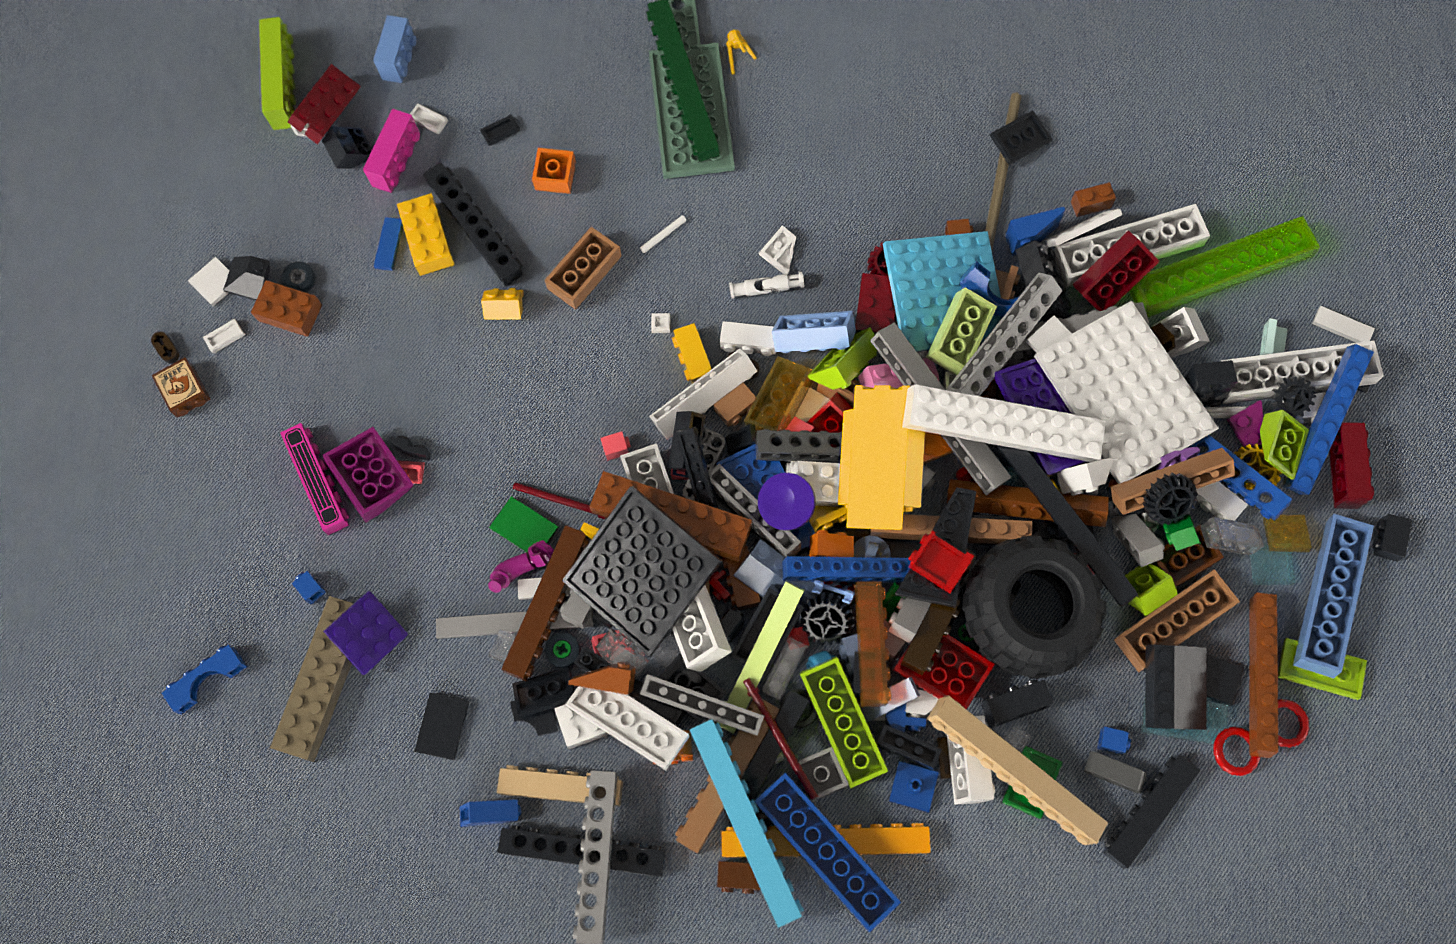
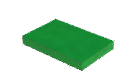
M512 496L489 527L492 531L525 552H528V548L538 541L544 540L548 544L559 529L557 525Z
M1024 745L1021 754L1056 781L1063 762ZM1008 784L1001 803L1041 819L1044 811L1030 804L1028 798L1015 792L1013 786Z

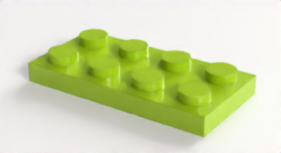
M1289 638L1284 639L1278 678L1355 700L1361 699L1367 660L1346 654L1342 672L1335 678L1327 677L1293 666L1298 641Z

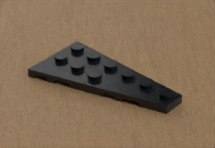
M957 487L936 522L933 531L936 532L935 535L965 554L976 491ZM910 568L895 596L955 608L960 580L950 594Z

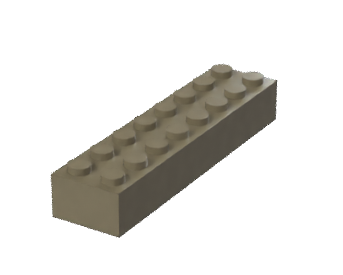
M331 596L328 597L271 743V749L315 762L352 665L323 631L354 603Z

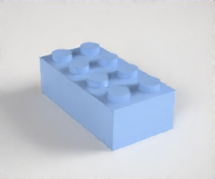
M853 311L779 316L772 330L775 352L782 353L799 350L807 352L815 349L825 351L830 348L843 350L850 347L856 333Z

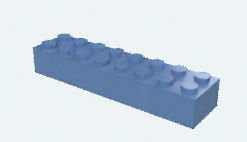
M1333 514L1326 521L1293 666L1331 678H1335L1342 672L1373 525Z

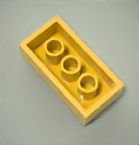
M432 193L398 203L397 207L413 262L419 275L422 276L454 266L448 240Z

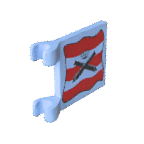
M815 580V587L812 589V592L820 595L823 589L845 595L842 602L851 604L853 598L863 592L864 587L849 582H822Z

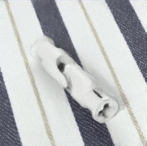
M802 272L794 275H777L771 279L764 277L744 280L743 283H729L731 299L742 295L748 297L772 292V290L780 292L794 287L804 288ZM762 281V289L764 291L757 290L754 285Z

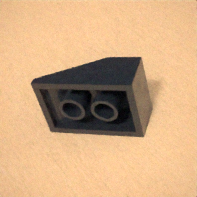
M681 652L659 676V679L718 700L726 694V691L703 671L687 669ZM686 711L698 723H701L705 718Z

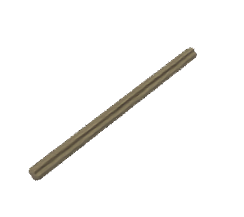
M1017 92L1011 94L1005 125L1016 120L1018 117L1021 95ZM1001 152L985 231H988L991 250H993L1008 171V163Z

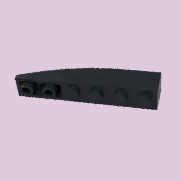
M585 646L573 662L586 672L613 665ZM634 678L633 691L628 696L678 727L686 711L641 695L640 691L643 683Z

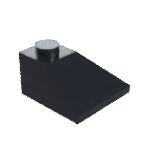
M254 256L234 257L223 291L257 300L265 280L268 278L271 269L270 261Z

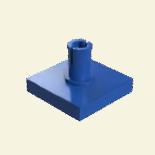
M899 761L889 802L929 813L939 772Z

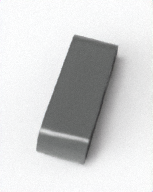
M1092 751L1084 768V772L1139 794H1141L1147 773L1140 769Z

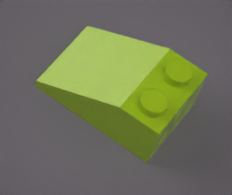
M1284 410L1265 414L1260 428L1264 459L1291 480L1295 479L1309 429Z

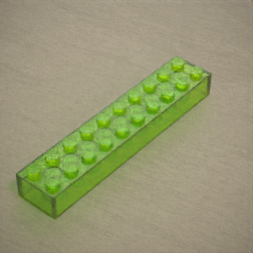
M1304 216L1148 272L1130 290V293L1135 303L1143 302L1147 317L1149 318L1311 258L1319 250L1320 246Z

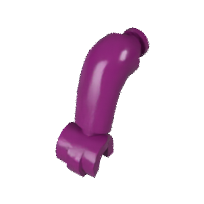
M544 540L538 541L528 548V552L511 557L498 564L490 575L489 589L492 592L498 593L502 588L508 587L520 575L536 567L547 565L554 552L551 545H547Z

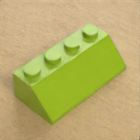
M868 328L855 333L852 343L848 348L843 350L833 348L811 371L808 378L832 390L838 388L845 389L850 386L852 379L859 376L860 370L865 368L869 364L868 361L877 355V349L870 341L875 336L872 329Z

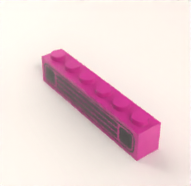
M299 423L280 432L322 530L327 535H330L349 526L347 521L349 515L345 508H341L340 502H342V499L337 491L334 492L332 487L335 485L330 475L327 476L325 470L328 468L324 460H320L318 456L320 450L317 444H313L311 440L313 434L310 428H305L302 423Z

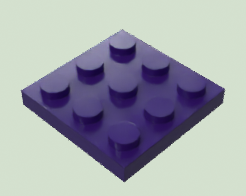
M367 591L323 631L362 675L368 673L408 635L371 591Z

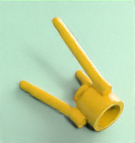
M732 30L727 34L729 41L726 42V45L728 47L732 75L735 74L732 47L735 49L741 48L743 53L747 49L752 58L756 59L755 54L739 30Z

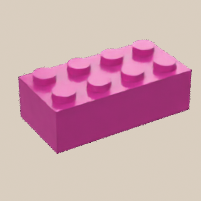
M395 109L391 110L363 168L372 187L392 193L394 187H397L401 172H404L408 157H411L413 147L420 138V132L411 114Z

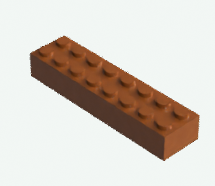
M603 471L589 506L593 514L608 518L629 487L634 486L711 552L740 562L752 528L751 519Z

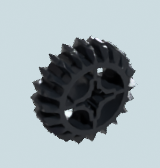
M1171 473L1169 476L1164 474L1162 479L1157 478V482L1150 483V489H1145L1147 494L1143 496L1144 502L1142 503L1145 508L1144 510L1153 521L1161 525L1164 523L1170 525L1171 522L1177 524L1179 519L1184 520V516L1186 514L1190 515L1189 511L1195 509L1194 504L1198 502L1196 486L1188 477L1180 473L1177 475Z
M823 592L821 597L816 594L813 597L814 599H808V604L800 615L802 617L800 624L804 625L803 631H809L807 634L808 638L814 637V643L817 640H821V645H824L825 641H828L829 646H831L833 640L838 644L842 638L847 637V634L851 633V627L854 626V621H852L854 614L850 613L852 607H846L847 603L840 601V595L837 598H833L832 592L827 597L826 593ZM819 607H826L825 610H817V612L814 611ZM828 613L829 621L826 625L825 617ZM837 626L840 627V628H838L837 630L828 631V629H830V628H832V627H835V628H837Z

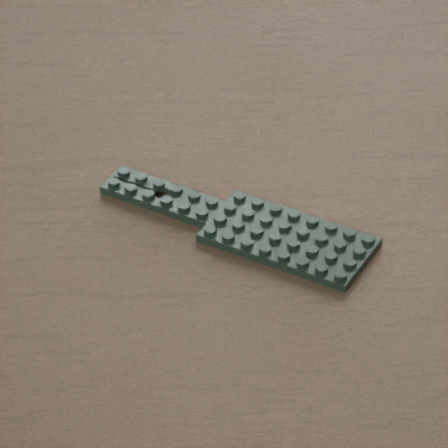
M668 0L719 146V156L701 162L698 161L697 156H693L691 150L692 140L688 141L686 130L688 129L686 125L683 126L680 115L683 114L681 110L678 111L675 102L677 96H673L670 85H672V81H668L665 72L667 67L666 65L663 66L660 55H662V52L651 50L649 51L663 178L669 179L735 171L718 43L701 44L695 0H681L685 5L679 10L671 6L675 0Z

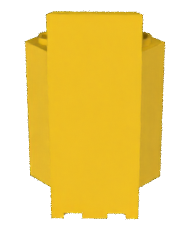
M855 385L854 409L846 410L843 413L838 505H843L847 509L846 528L902 530L903 512H913V508H921L925 432L902 428L907 390L910 386L895 388L889 385H875L873 388Z

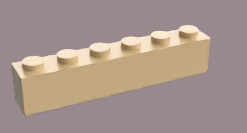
M506 765V769L500 768L497 793L508 796L585 803V797H589V788H586L587 776H591V773H586L585 777L578 776V772L566 771L565 775L558 774V770L546 769V773L538 772V768L526 767V771L518 770V766ZM619 776L617 777L615 806L621 805L623 781L618 780ZM601 787L596 790L595 795L598 799L606 795L605 788Z

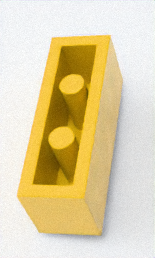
M695 323L673 330L674 337H672L674 347L679 348L680 351L678 354L680 364H684L686 370H684L686 380H690L691 384L711 370Z

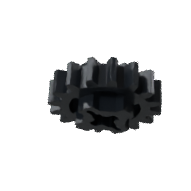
M1292 375L1290 380L1284 377V383L1277 382L1279 388L1272 390L1276 393L1275 396H1271V399L1276 400L1272 405L1278 408L1277 411L1284 410L1293 418H1296L1297 414L1303 417V411L1310 412L1309 405H1315L1311 401L1312 398H1316V395L1312 394L1315 387L1310 386L1311 382L1300 376L1297 378Z

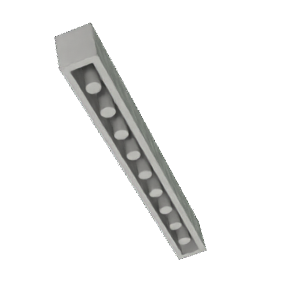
M895 323L878 331L870 340L904 386L911 387L916 384L945 390ZM941 435L986 496L1011 478L986 443Z

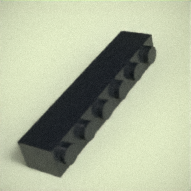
M1181 754L1175 757L1171 756L1164 764L1166 769L1163 773L1159 772L1152 780L1155 784L1151 789L1147 788L1142 793L1140 798L1143 800L1139 805L1135 804L1130 809L1128 814L1131 816L1127 821L1123 820L1116 829L1118 831L1117 835L1114 838L1111 836L1105 843L1104 847L1106 849L1103 853L1122 869L1129 868L1200 772L1199 768Z

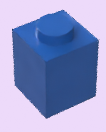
M308 571L300 573L296 576L295 581L292 582V585L309 604L314 603L326 593L316 578Z
M1109 727L1101 728L1097 749L1117 754L1125 753L1131 745V738H1128L1129 732Z

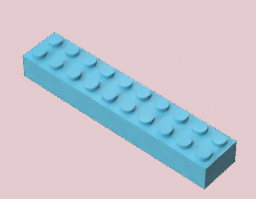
M713 719L690 729L778 928L802 917L800 912L804 910L799 899L794 900L791 894L794 888L790 879L785 880L782 874L785 868L781 859L776 860L773 854L776 852V848L772 840L766 839L764 834L767 832L766 826L762 819L758 820L756 817V813H758L757 806L753 799L749 801L747 794L750 793L745 780L740 781L738 777L741 771L736 760L732 762L730 759L732 752L727 741L723 743L721 739L724 735L719 723L714 724Z

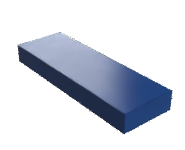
M385 217L374 262L375 269L393 271L403 228L401 219Z

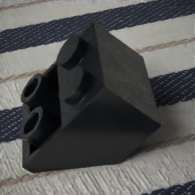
M331 126L322 139L336 168L352 169L366 162L372 151L361 128Z

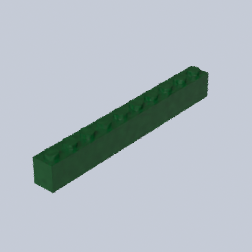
M658 0L648 3V11L645 12L648 22L652 23L650 28L653 37H657L655 43L657 50L662 52L660 58L662 65L667 67V70H665L667 79L672 81V85H670L673 96H677L675 102L678 111H682L683 115L680 116L683 126L686 125L688 129L686 130L688 141L692 140L691 150L693 156H697L699 162L718 157L719 146L669 1Z

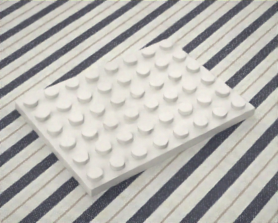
M1132 301L1043 349L1034 356L1072 414L1106 420L1101 459L1112 457L1113 462L1110 472L1118 484L1134 479L1162 462L1160 458L1173 451H1181L1219 429Z

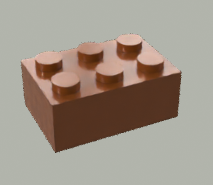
M265 280L251 310V314L259 322L308 337L322 304L314 295Z

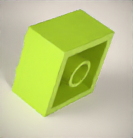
M1152 563L1143 567L1139 565L1125 575L1138 593V596L1128 604L1145 616L1178 595L1172 576Z

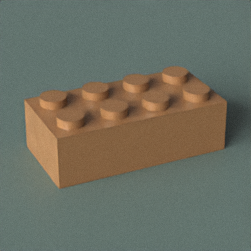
M590 227L544 280L547 289L576 310L622 257L620 246L593 227Z

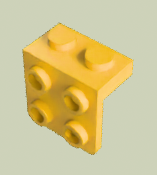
M815 506L814 513L809 520L814 532L828 530L833 527L834 523L847 521V509H845V506Z

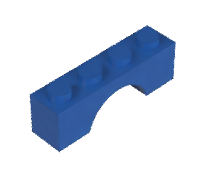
M976 261L961 277L962 289L966 287L996 305L997 308L994 315L1003 318L1019 297L1001 299L993 294L989 287L991 272Z
M230 645L222 646L212 657L202 660L194 670L184 673L183 678L179 681L170 683L161 694L173 712L181 715L198 703L197 691L203 680L214 674H223L232 678L245 669L247 665L236 648Z

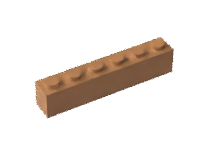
M1219 448L1111 486L1113 503L1123 515L1144 508L1142 503L1144 502L1143 496L1147 494L1145 489H1150V483L1157 482V478L1162 479L1164 474L1169 476L1171 473L1176 475L1180 473L1188 477L1197 489L1235 476L1234 459L1223 448Z

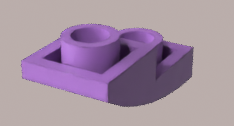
M1190 447L1181 451L1170 452L1160 458L1162 462L1157 465L1156 470L1196 457L1200 449L1198 447Z

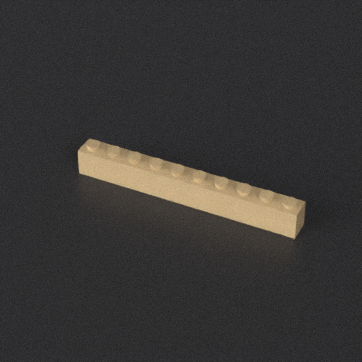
M949 695L938 699L927 718L936 729L943 731L952 742L960 744L965 748L964 750L967 754L979 759L980 763L985 768L994 771L1000 780L1008 782L1013 786L1015 792L1028 798L1030 804L1042 809L1045 812L1044 814L1048 818L1057 821L1063 830L1076 836L1078 842L1084 845L1098 843L1108 824L1106 820Z

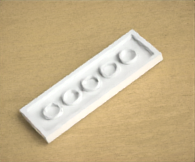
M578 686L566 703L567 707L664 770L668 769L690 737L685 731L625 694Z

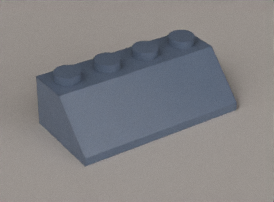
M760 539L750 550L733 576L761 597H764L772 584L780 589L783 588L786 581H783L782 561L785 557ZM787 581L804 590L801 601L808 604L809 598L814 599L813 597L816 595V593L812 592V589L815 587L814 582Z

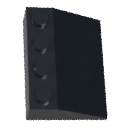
M1146 645L1145 727L1207 730V648Z

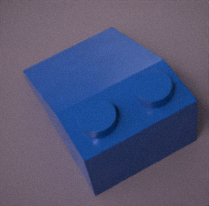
M1065 207L1011 220L1005 236L1011 255H1017L1016 249L1035 240L1040 243L1059 226L1065 212Z

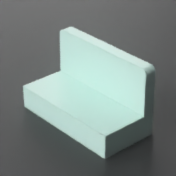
M1269 318L1263 327L1260 355L1285 352L1287 328L1277 327L1276 319Z

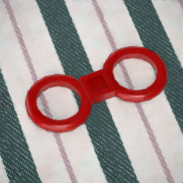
M1279 699L1278 708L1283 707L1292 710L1298 717L1300 729L1298 734L1292 739H1285L1278 735V745L1288 748L1298 746L1306 739L1309 732L1307 714L1294 701ZM1233 726L1223 729L1216 736L1213 743V754L1217 764L1231 775L1243 776L1250 774L1257 768L1261 757L1251 756L1249 762L1244 767H1235L1229 764L1223 754V744L1231 735L1240 736L1249 744V731Z

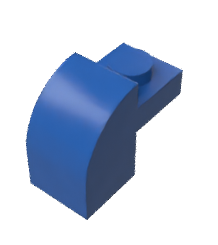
M906 704L885 714L886 724L904 733L905 728H908V731L921 732V729L926 727L925 718L906 717Z

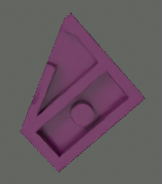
M1258 400L1226 419L1244 448L1249 444L1252 448L1255 444H1258V446L1262 444L1260 428L1263 421V408L1261 400Z

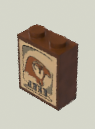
M186 357L151 375L169 411L176 417L184 416L190 410L201 407L210 400L194 366Z

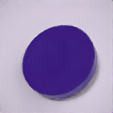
M779 473L772 476L763 484L758 496V509L762 518L770 526L784 531L795 530L805 525L812 517L816 506V498L812 486L803 477L794 473Z

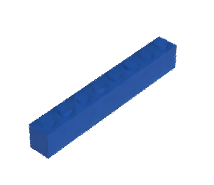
M1357 344L1347 346L1309 429L1295 479L1291 480L1287 477L1284 488L1299 495L1310 494L1373 356V351Z

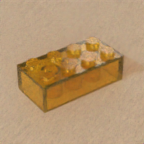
M778 356L744 419L746 426L754 424L756 433L757 430L761 431L763 429L771 431L785 430L796 416L813 383V380L808 378L812 369Z

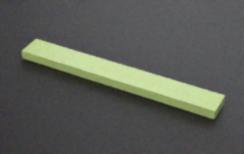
M787 581L785 582L727 703L747 709L752 697L748 696V690L743 681L750 678L755 688H757L802 597L803 589ZM717 722L719 723L720 727L728 730L733 734L737 729Z

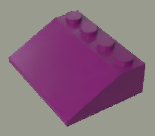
M374 427L323 454L325 464L365 523L383 513L414 487V484Z

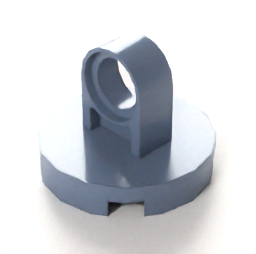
M869 535L862 537L854 544V557L890 558L889 546L883 539L877 536Z

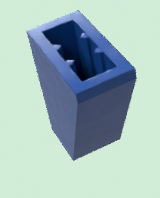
M517 799L468 802L460 806V827L518 821V817L521 815V807Z

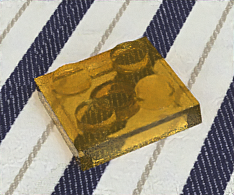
M1280 515L1275 521L1271 518L1263 517L1269 551L1310 552L1312 547L1305 515Z

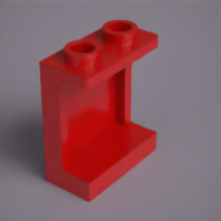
M932 530L930 534L925 533L921 539L920 544L922 546L918 551L915 549L908 559L911 561L909 568L951 594L973 561L974 556L969 552L964 554L937 537L935 535L936 532Z

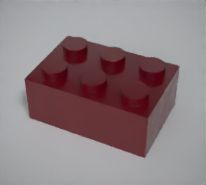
M862 273L855 328L856 331L871 328L873 333H877L894 323L895 307L889 276Z

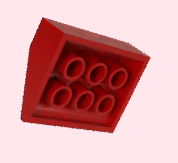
M947 635V637L942 636L940 642L943 645L938 654H933L931 660L934 663L930 671L925 670L923 675L901 665L907 650L905 651L894 671L905 678L912 677L917 686L937 699L949 695L966 710L995 665L950 635Z

